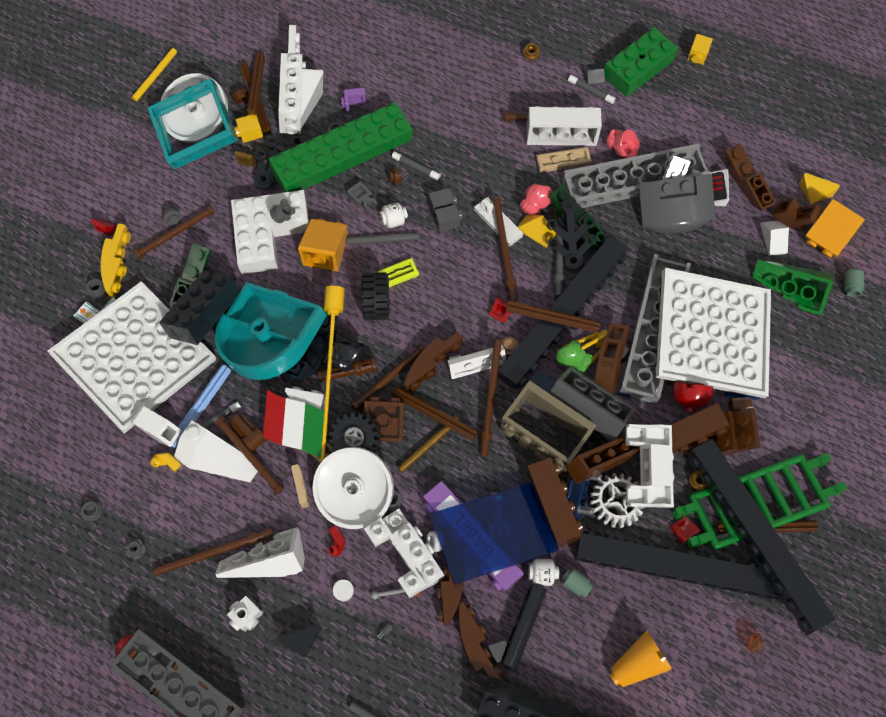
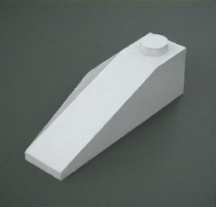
M194 421L190 422L180 436L174 458L190 469L249 483L258 472L239 450Z

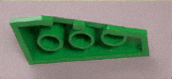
M760 259L757 260L753 273L754 279L771 290L775 289L783 295L784 299H790L798 304L797 307L801 310L822 316L836 277L835 275Z

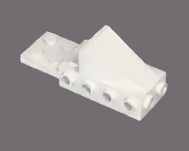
M289 25L288 53H281L280 133L294 135L301 134L302 126L323 94V70L306 69V62H302V54H300V33H296V25Z

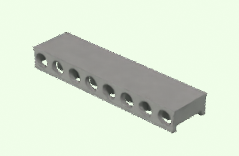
M694 144L566 170L563 174L562 183L570 195L576 199L579 207L585 208L638 197V183L662 180L672 155L691 162L685 177L711 173L710 170H707L699 149L700 144Z
M654 254L650 263L619 394L657 404L660 399L664 379L656 378L662 271L665 268L689 273L691 263L682 264L659 258L658 255Z

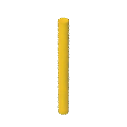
M171 48L131 97L134 101L137 102L169 64L177 54L176 49Z

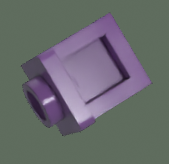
M365 88L344 90V97H341L342 108H346L347 114H350L349 105L366 104Z

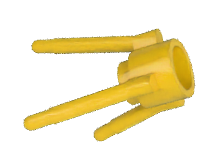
M603 329L600 332H595L576 341L582 343L592 339V341L581 346L582 350L593 344L596 348H601L603 339L607 336L608 331ZM601 349L592 357L593 360L588 366L599 357Z

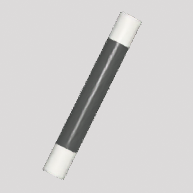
M570 75L568 78L569 82L611 104L616 99L573 75Z
M395 151L392 154L393 159L439 180L440 173Z
M237 401L200 424V426L208 429L214 425L218 418L224 416V418L241 409V406Z

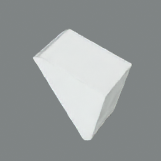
M780 221L761 222L760 226L769 256L787 254L789 227Z

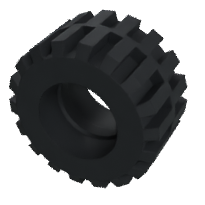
M386 272L363 273L361 277V302L364 320H388L390 316L389 278Z

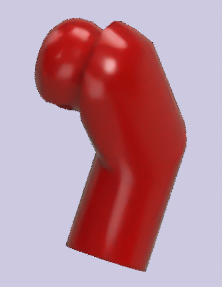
M336 525L328 530L333 538L328 552L331 556L335 557L343 552L346 543L344 536Z

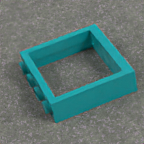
M211 78L205 81L202 80L199 84L187 87L184 91L172 94L167 99L158 101L156 104L148 107L166 161L174 169L238 141L218 85ZM212 93L226 130L175 153L162 116Z

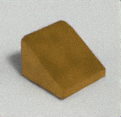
M235 152L238 164L255 167L257 162L255 155Z

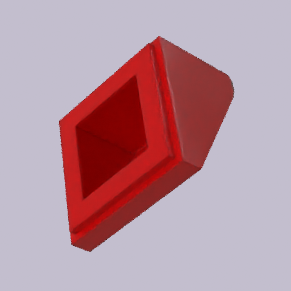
M92 218L90 220L97 231L109 237L117 228V225L105 219Z
M496 298L488 315L505 323L511 312L506 311L507 301Z
M686 516L669 527L681 544L700 532L699 528Z

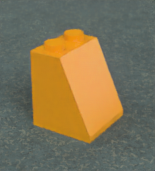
M833 199L804 238L811 247L815 248L817 246L822 249L821 253L826 257L836 258L865 219Z
M311 219L298 247L302 265L338 272L346 244V237L348 236L347 225L341 222L333 223L323 219Z

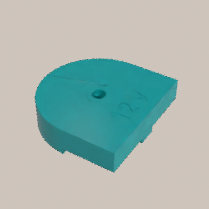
M246 282L226 315L223 314L219 319L215 332L216 349L220 357L240 376L252 380L270 379L286 372L302 358L327 314L319 305L288 296L287 293L276 289L273 291Z

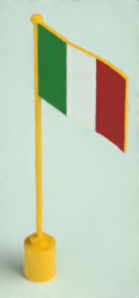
M340 286L325 287L324 311L331 316L324 411L305 402L280 397L267 390L263 437L279 445L303 450L318 457L320 462L325 459L335 316L343 312L345 289Z

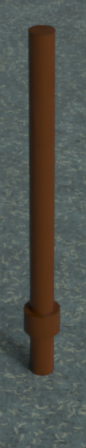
M495 197L492 200L506 275L505 286L508 289L510 301L516 302L515 287H517L516 279L513 278L500 198Z
M494 340L484 425L483 431L480 433V440H482L480 456H488L489 441H492L491 425L502 340Z
M269 528L260 532L254 531L248 533V536L152 568L153 574L157 576L247 544L259 543V540L273 536V529Z

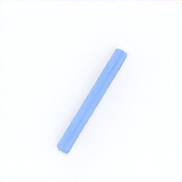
M221 365L179 424L178 428L182 432L173 443V448H177L180 436L191 421H197L230 374L231 370L226 365Z

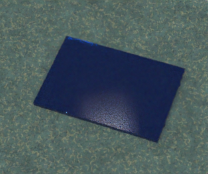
M532 482L429 514L454 585L559 551Z

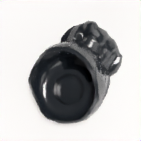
M336 341V352L332 357V365L344 372L350 371L352 364L360 360L365 354V345L363 343L354 344L348 341Z

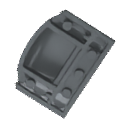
M712 174L638 183L642 227L646 229L649 228L655 232L666 234L683 233L698 229L715 218Z

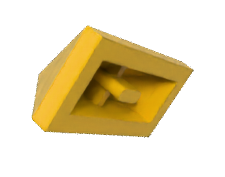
M804 173L798 184L810 204L833 197L840 187L839 184L808 173Z
M526 215L517 226L524 235L545 248L548 246V241L556 236L555 231L547 228V220L543 215Z

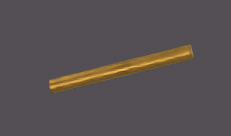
M444 425L397 467L400 472L403 473L451 429Z

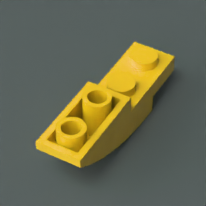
M119 223L113 239L105 238L101 254L102 281L106 292L111 298H115L116 294L121 290V280L127 272V267L122 259L125 257L126 244L131 239V233L126 225Z

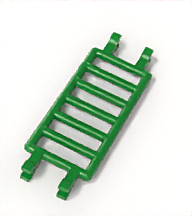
M828 453L807 461L803 454H799L738 476L742 483H746L755 502L773 528L828 509L831 506L828 498L840 495L844 490L848 489L844 481L832 487L822 489L812 469L827 465V462L832 460ZM797 463L800 464L820 503L812 506L809 505L789 466ZM782 470L802 507L801 510L791 512L771 474L772 472ZM764 476L784 516L773 519L753 479ZM708 487L691 493L689 495L691 503L676 507L675 511L672 512L675 520L696 512L705 530L704 534L688 539L689 541L686 544L689 550L708 542L711 543L714 549H719L743 540L736 534L732 522L724 516L722 507L719 503L715 502ZM710 496L729 535L728 537L718 540L701 506L700 498Z

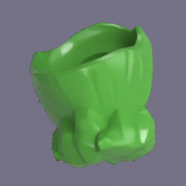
M571 341L570 344L557 351L556 360L564 367L569 368L572 366L579 372L584 373L592 362L593 355L585 353L584 349H581L582 345L579 341Z

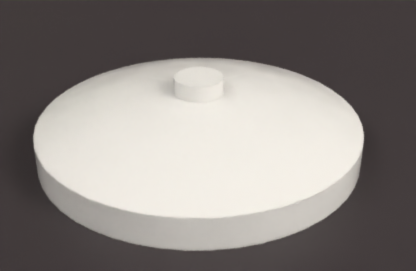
M197 73L181 76L167 87L161 101L167 99L172 94H178L184 91L185 88L195 86L202 80L205 81L211 77ZM212 79L218 85L219 91L221 93L222 99L228 112V101L226 94L222 87L214 79ZM212 93L162 116L167 132L175 139L185 143H199L214 136L224 124Z
M347 447L337 450L321 462L314 475L313 496L315 503L322 515L339 527L346 529L367 527L381 518L392 502L394 483L391 472L386 463L370 450L360 447Z

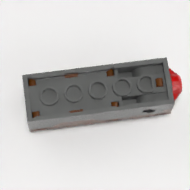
M138 629L134 635L124 636L116 644V659L110 667L173 717H241L246 711L243 705L148 632Z

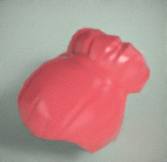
M612 129L607 138L606 145L608 148L615 150L619 157L625 159L637 156L640 142L632 130L621 131Z
M534 183L526 189L525 199L520 203V208L528 215H540V212L551 203L548 195L552 192V189L549 186Z

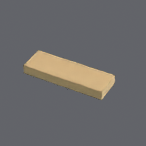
M588 147L536 155L540 173L586 166L592 163Z

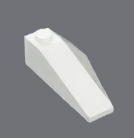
M296 527L273 535L274 540L264 545L262 542H259L248 553L240 551L220 561L215 574L216 577H284L303 571L305 557L299 528Z

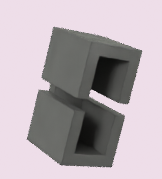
M450 188L429 193V203L433 215H436L435 221L439 232L460 227V220L463 219L460 209H457V198L455 194L451 193Z

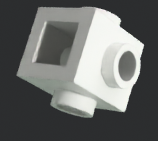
M245 596L240 602L236 601L232 604L227 616L231 619L229 624L235 630L241 629L246 632L247 630H252L259 621L257 619L263 612Z

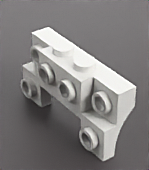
M625 425L626 445L640 446L641 486H626L627 507H674L672 425Z
M399 508L385 518H379L364 528L375 547L390 539L410 571L398 579L409 599L445 578L444 573L433 559V549L428 542L423 543L421 540L422 534L418 527H412Z

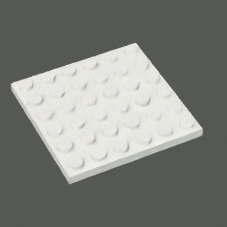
M665 268L662 271L656 378L687 384L712 386L713 389L755 397H768L771 290Z
M142 282L138 283L48 350L49 355L123 433H126L134 426L131 421L141 406H145L153 411L216 360V356L202 342L194 345L170 339L159 322L169 309Z

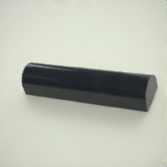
M536 583L529 586L502 656L501 665L517 671L546 596V588Z

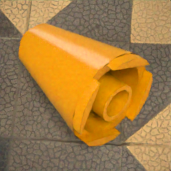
M647 631L610 668L612 673L609 675L616 686L620 684L622 687L668 672L672 668Z

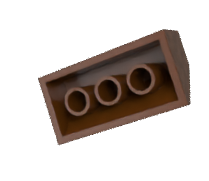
M550 457L528 465L530 478L558 549L580 539L581 532L584 530L580 520H575L573 512L576 510L572 500H567L565 493L568 492L564 480L560 482L558 474L561 472L557 462L553 463Z

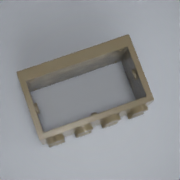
M530 380L504 414L501 422L503 434L509 438L514 437L517 439L521 447L533 450L535 456L540 460L551 457L553 463L557 462L560 472L563 471L565 473L567 472L566 466L578 456L597 426ZM525 401L582 438L569 458L512 420L518 414Z

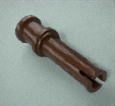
M374 356L354 362L351 370L348 372H344L337 367L331 368L330 380L354 374L362 376L363 373L371 371L376 373L377 367ZM327 369L318 371L320 382L326 381Z

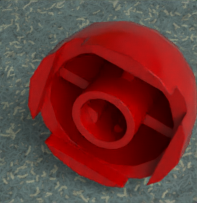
M674 382L673 397L678 405L685 407L684 411L696 412L697 409L704 408L711 401L712 386Z

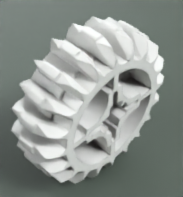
M613 473L611 478L606 475L604 476V481H598V485H594L593 490L595 492H592L590 497L595 500H592L590 505L597 506L594 508V513H600L597 517L598 520L602 517L605 518L604 525L611 521V527L614 528L618 522V526L623 528L624 522L627 526H630L632 521L636 522L638 520L637 516L643 514L641 510L643 507H633L632 511L628 513L626 510L627 492H621L617 488V486L624 489L629 485L637 486V481L633 484L630 483L632 479L630 476L625 480L624 474H620L619 478H617V475ZM608 488L610 499L603 503L602 493ZM615 498L623 499L620 503L612 502ZM608 509H615L621 515L612 514Z

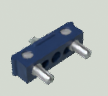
M601 474L578 484L574 482L571 475L568 476L566 484L568 492L565 494L567 500H572L576 511L573 512L575 519L581 520L583 514L593 515L594 508L585 507L590 481H601Z

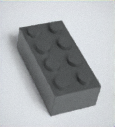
M572 366L557 380L549 393L597 425L595 430L611 441L616 440L636 411L635 408Z

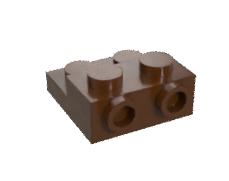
M370 397L369 400H365L364 414H370L372 419L378 421L376 425L381 427L379 433L382 434L380 441L403 442L405 402H401V398L390 397L389 401H381V397Z
M747 408L736 412H723L730 428L727 429V433L717 437L715 434L714 442L724 456L761 448L755 409Z

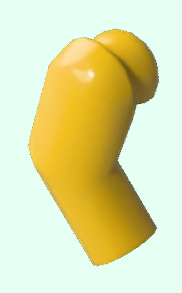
M158 453L150 460L153 467L157 468L168 465L174 472L182 466L170 453Z

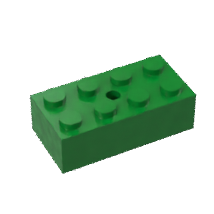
M653 27L605 64V79L625 97H628L672 63L676 57L678 47Z

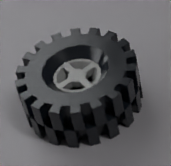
M361 411L346 413L338 417L331 426L333 430L329 431V435L332 436L329 443H333L334 446L331 449L335 452L347 447H360L376 453L378 451L377 448L381 445L379 441L382 438V434L379 433L381 427L376 425L378 421L372 419V415L364 414Z

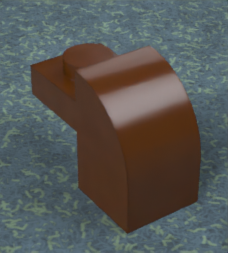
M795 198L779 201L773 216L784 225L801 231L805 229L807 224L815 223L821 208L818 204L802 207Z

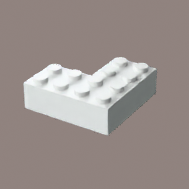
M304 190L231 200L237 264L241 274L278 269L275 237L305 233L309 224ZM282 199H286L289 205L295 208V214L291 215V219L288 221L276 223L271 218L270 209L275 205H280Z

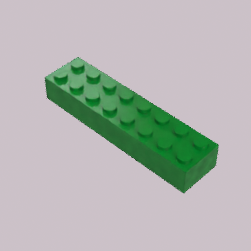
M394 102L268 158L270 170L283 193L304 190L411 141L413 129L398 104Z

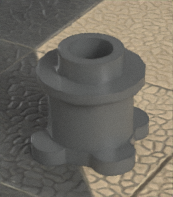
M282 199L280 205H275L270 209L271 218L276 223L288 221L291 219V215L295 214V208L291 207L286 199Z

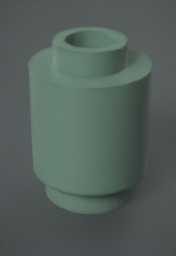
M851 268L844 273V291L849 297L861 296L865 289L864 272L858 268Z
M575 568L572 571L568 569L562 577V580L565 581L563 586L579 597L581 595L585 598L594 585L590 582V578Z

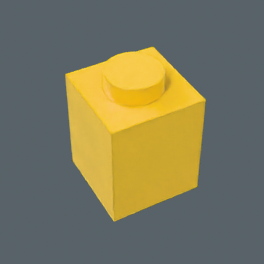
M696 34L687 60L704 65L713 39Z
M252 114L236 119L238 126L234 128L237 137H241L243 143L263 137L257 115Z

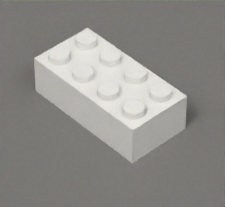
M529 107L526 127L527 145L597 146L602 127L601 108Z

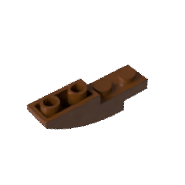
M741 143L725 150L723 154L731 167L728 171L747 199L759 211L776 205L777 202L761 172L756 173Z
M610 322L607 336L604 337L595 382L612 394H615L622 368L621 360L630 327L629 325Z
M457 332L444 342L439 337L432 341L411 366L404 383V390L407 392L415 391L424 380L432 379L437 374L436 363L443 362L447 358L446 355L450 352H457L462 347L463 336Z
M454 538L446 539V545L442 547L443 558H447L448 565L444 566L445 579L449 578V581L441 582V587L437 588L438 600H442L443 609H439L440 622H444V627H448L455 616L464 584V558L456 559Z
M464 602L460 603L458 616L459 630L469 663L475 673L483 669L489 679L490 676L501 680L503 674L497 665L493 666L489 661L491 657L489 651L485 646L482 648L480 646L486 640L484 635L487 633L481 623L477 624L473 618L475 613L470 605L465 606Z

